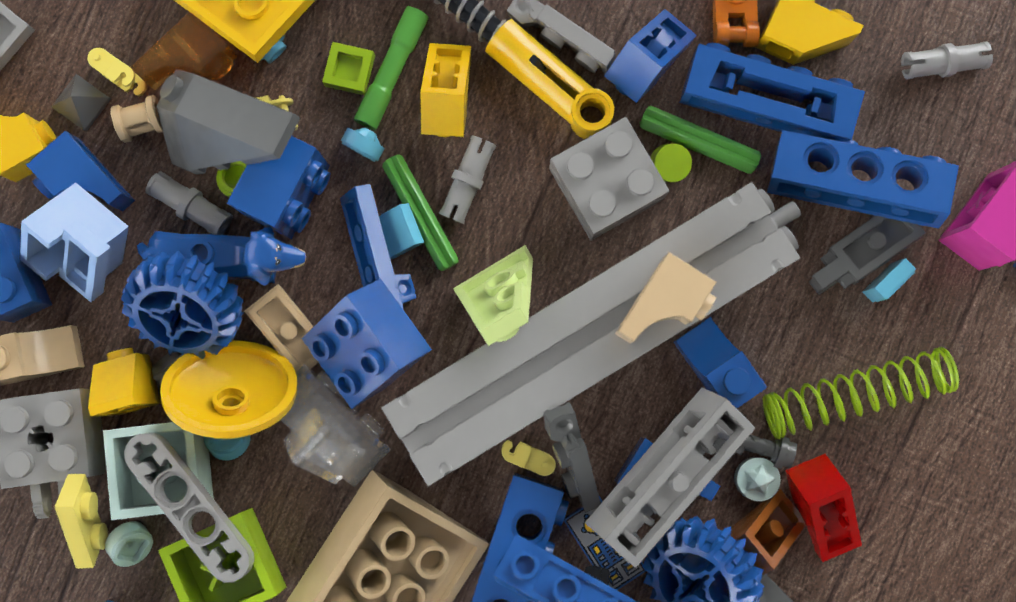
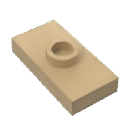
M277 284L244 311L277 352L289 360L299 378L318 363L301 339L314 326L280 284Z

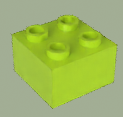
M253 508L229 517L230 521L249 543L254 552L252 569L247 575L235 582L226 583L214 577L185 539L158 550L180 602H264L277 596L287 588ZM215 524L196 534L201 537H209L214 532ZM224 532L218 540L208 544L207 548L211 552L219 546L226 556L225 561L222 562L223 567L226 570L235 567L239 571L240 568L237 561L242 556L237 550L228 553L224 549L221 542L229 539Z

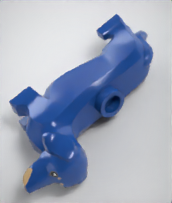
M271 227L253 231L250 237L155 231L149 239L148 245L143 242L137 245L138 253L143 261L148 256L153 258L158 256L161 251L171 257V255H174L179 250L186 259H190L197 254L200 263L208 265L214 262V271L217 273H228L227 279H250L264 286L269 283H275L276 271L301 267L306 261L305 251L275 239Z

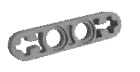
M156 433L138 434L131 438L124 450L127 466L211 574L218 580L226 583L235 582L247 575L254 563V552L251 546L168 440ZM141 444L145 446L155 445L157 450L153 453V458L159 466L167 465L170 462L173 467L160 473L154 480L151 475L158 472L159 469L151 461H140L139 457L143 454ZM172 476L181 477L187 485L186 496L179 502L170 500L164 492L165 483ZM198 512H207L215 520L214 532L209 537L198 536L192 528L193 517ZM224 532L229 539L221 542V545L228 553L237 550L242 556L237 561L240 568L239 571L235 567L227 570L223 567L222 562L225 561L226 556L219 546L211 552L207 548L208 544L218 540Z

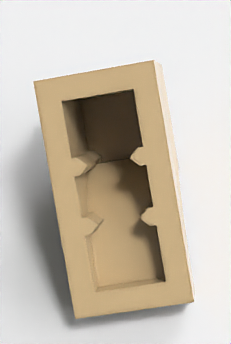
M668 252L662 258L615 334L625 341L632 343L643 330L659 321L678 320L686 325L692 322L695 317L702 320L716 300V297L710 294L717 282Z
M69 325L48 330L23 333L14 332L0 335V386L85 368L77 326Z

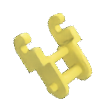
M94 48L89 52L88 63L104 77L125 92H129L135 84H138V87L133 91L134 94L142 96L147 89L146 81L128 65L105 49Z
M510 440L505 441L502 445V456L507 462L542 476L552 474L556 468L555 460L550 454L521 441L513 453L510 452L513 446Z

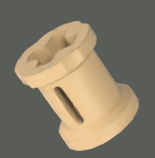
M155 95L147 96L145 102L122 108L120 105L111 107L113 126L121 141L124 143L131 142L133 136L154 130L157 133H163L156 108L159 101Z

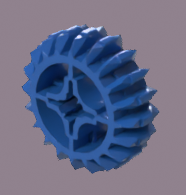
M179 250L174 255H171V257L163 251L154 258L148 256L145 261H142L137 266L136 270H132L126 280L127 284L123 289L121 300L124 302L122 313L130 318L129 327L140 330L139 339L151 340L153 342V349L159 346L167 349L169 356L174 352H179L182 355L194 353L201 359L205 358V351L217 355L224 346L227 347L233 341L242 322L243 299L237 296L238 286L227 283L228 273H217L214 271V262L208 265L200 263L197 254L190 259H186Z
M698 515L690 518L688 521L683 518L676 520L647 554L648 556L645 558L642 566L647 571L644 583L653 587L650 599L660 600L661 602H759L764 585L760 583L763 569L754 566L757 553L746 552L743 549L746 538L736 541L730 536L731 526L720 530L717 528L715 518L703 524Z

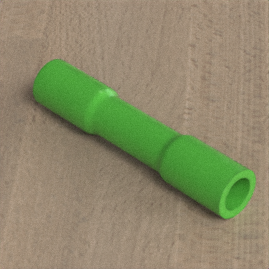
M406 6L391 38V45L373 83L368 87L353 120L368 129L377 130L391 100L392 91L410 53L415 49L429 19L428 15L421 10Z

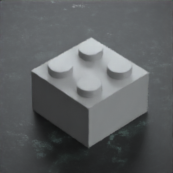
M627 117L622 118L550 159L549 170L590 241L663 201L670 192Z

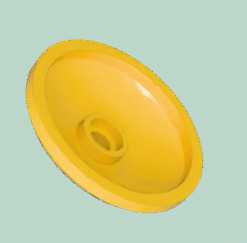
M232 341L227 347L224 346L217 355L205 351L206 356L204 359L199 358L194 353L184 354L168 368L163 376L160 387L163 409L176 425L188 432L208 438L234 439L258 433L281 420L292 408L297 397V376L289 360L281 356L276 350L254 342Z

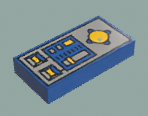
M581 506L564 518V522L592 566L603 567L610 571L609 586L618 590L646 572L642 567V561L634 568L585 524L586 520L596 509L585 513Z

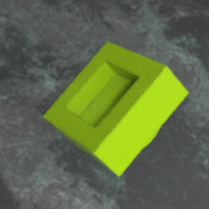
M332 42L322 83L325 87L365 95L375 59L374 51Z

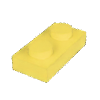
M68 474L55 504V510L75 567L94 568L99 551L105 549V542L108 537L107 525L101 523L98 514V497L95 492H91L86 474Z

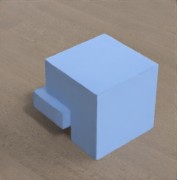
M74 183L21 221L20 260L45 281L59 272V276L88 301L92 302L104 293L106 276L123 263L129 226L81 186Z

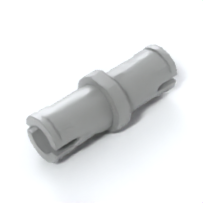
M986 41L963 46L947 43L933 50L904 52L901 57V67L912 66L911 69L902 70V74L905 79L937 74L944 78L955 75L959 71L988 69L993 63V54L981 55L982 52L991 51L992 48L990 43Z
M474 135L470 137L469 145L459 169L454 170L452 174L453 183L443 207L438 213L450 218L454 207L458 206L453 220L462 224L465 223L466 215L477 190L482 188L484 172L493 151L497 147L486 140L481 153H478L482 138Z
M162 171L154 174L146 186V194L176 210V216L184 221L188 219L194 221L213 235H223L232 222L233 215L207 201L201 191L196 188L189 189L181 185Z

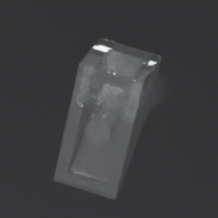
M316 406L310 412L299 417L294 423L292 431L284 438L289 456L297 466L335 485L367 452L334 417Z

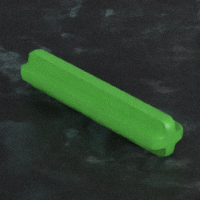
M654 106L646 108L640 121V127L646 131L748 174H752L756 170L761 159V153L758 150Z
M398 154L382 163V167L402 204L409 203L424 244L438 270L445 271L458 263V257L403 156Z

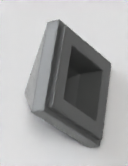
M76 74L51 108L87 132L111 98Z

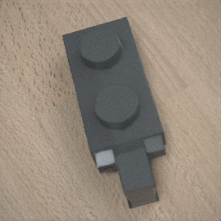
M874 216L829 248L827 254L820 259L825 267L811 276L812 279L809 281V284L818 295L838 282L846 289L852 284H857L923 238L926 232L918 224Z
M567 402L565 405L544 411L545 429L550 439L557 441L552 444L555 456L561 469H567V472L561 474V479L569 498L577 497L585 513L598 508L601 503L587 447L581 437L576 414L571 404Z

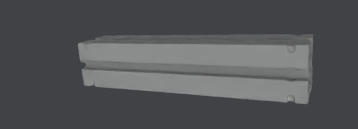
M751 182L731 196L724 198L529 317L528 323L519 327V331L512 338L503 342L496 341L490 346L486 343L409 390L406 394L381 407L399 439H402L408 449L411 459L427 486H430L544 416V411L559 407L699 321L696 317L686 325L678 320L659 321L643 330L632 343L625 341L615 334L662 258L668 252L717 282L710 294L716 297V300L706 314L707 316L800 259L796 252L799 248L798 242L785 225L800 217L801 211L793 201L775 211L774 204L768 194L761 188L757 190L753 182Z

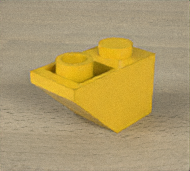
M778 0L756 48L794 65L848 46L860 34L864 25L855 22L849 13L839 9L829 10L816 4L815 0Z

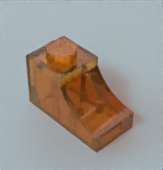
M189 11L139 58L131 68L142 80L156 90L163 85L169 76L174 74L176 69L199 75L211 81L219 80L231 70L233 61L238 56L216 31Z

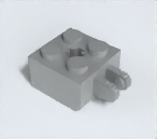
M78 388L0 399L1 489L30 485L32 508L37 519L49 518L51 516L53 508L50 482L57 481L60 495L68 474H86V477L105 474L106 458L101 416H90L89 414L90 389ZM49 433H53V442L51 443L48 441Z

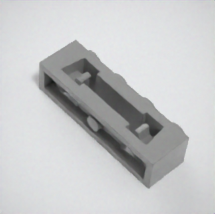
M701 388L586 520L585 524L636 568L756 427L726 398ZM716 439L727 440L715 454L717 450L713 443ZM705 452L710 455L715 454L710 461L703 456ZM653 513H657L661 517L655 525V520L650 517ZM646 523L652 528L641 540L636 532Z

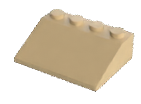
M372 469L286 602H453L489 546V543L411 491Z

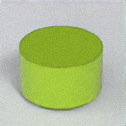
M664 144L656 148L651 155V160L664 182L681 181L691 170V155L682 145Z

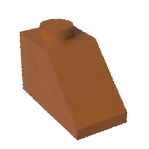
M778 489L773 497L762 501L731 527L730 536L736 541L746 538L743 549L746 552L757 553L754 566L763 569L762 575L776 568L806 524L800 512L783 491Z

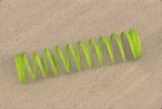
M944 347L934 348L931 355L925 351L920 352L916 357V361L909 356H903L899 365L889 360L883 366V370L875 365H870L866 375L858 369L853 370L850 380L842 374H837L833 385L824 378L820 379L817 384V390L809 383H804L800 395L793 388H787L784 393V401L775 392L764 394V413L773 436L780 439L786 435V425L780 404L785 411L790 433L793 435L796 433L795 425L788 409L789 392H793L798 399L805 425L811 431L813 425L804 402L805 387H809L816 396L822 422L828 426L829 416L821 398L822 383H826L832 390L840 420L845 422L846 412L837 392L839 378L844 379L848 384L853 408L857 416L862 417V404L853 386L855 374H860L866 381L870 405L878 413L880 410L879 400L870 382V372L872 369H876L882 375L886 399L889 405L895 408L897 405L895 392L886 375L888 365L892 364L898 370L902 394L910 404H912L914 397L910 382L902 370L905 360H910L915 365L917 385L921 395L926 399L930 397V387L925 373L919 365L920 357L927 356L931 360V370L938 391L944 395L946 392H956L959 387L957 366L950 352ZM939 354L942 355L947 364L951 387L947 383L941 369ZM920 375H921L922 380H923V382H924L925 389H926V393H925V391H924V389H923V387H922V383H921V380H920ZM904 382H905V384H906V386H907V390H908V393H909V397H908V394H907V392H906V389H905V386H904Z

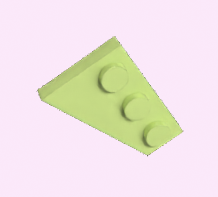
M526 245L453 288L488 346L496 341L503 342L512 338L519 331V327L528 323L533 258Z

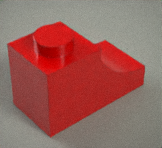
M826 454L785 470L792 500L800 511L810 534L814 550L822 563L862 546L851 487Z

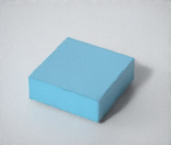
M409 203L399 204L379 216L390 259H394L424 243Z
M906 258L893 262L862 292L871 302L887 300L915 273L916 268Z

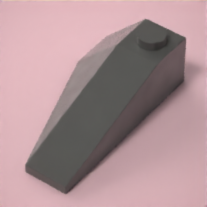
M178 69L163 83L160 90L161 99L156 106L171 163L196 175L206 173L207 168L213 166L219 170L229 169L230 163L238 161L250 165L280 159L301 119L292 112L199 75Z

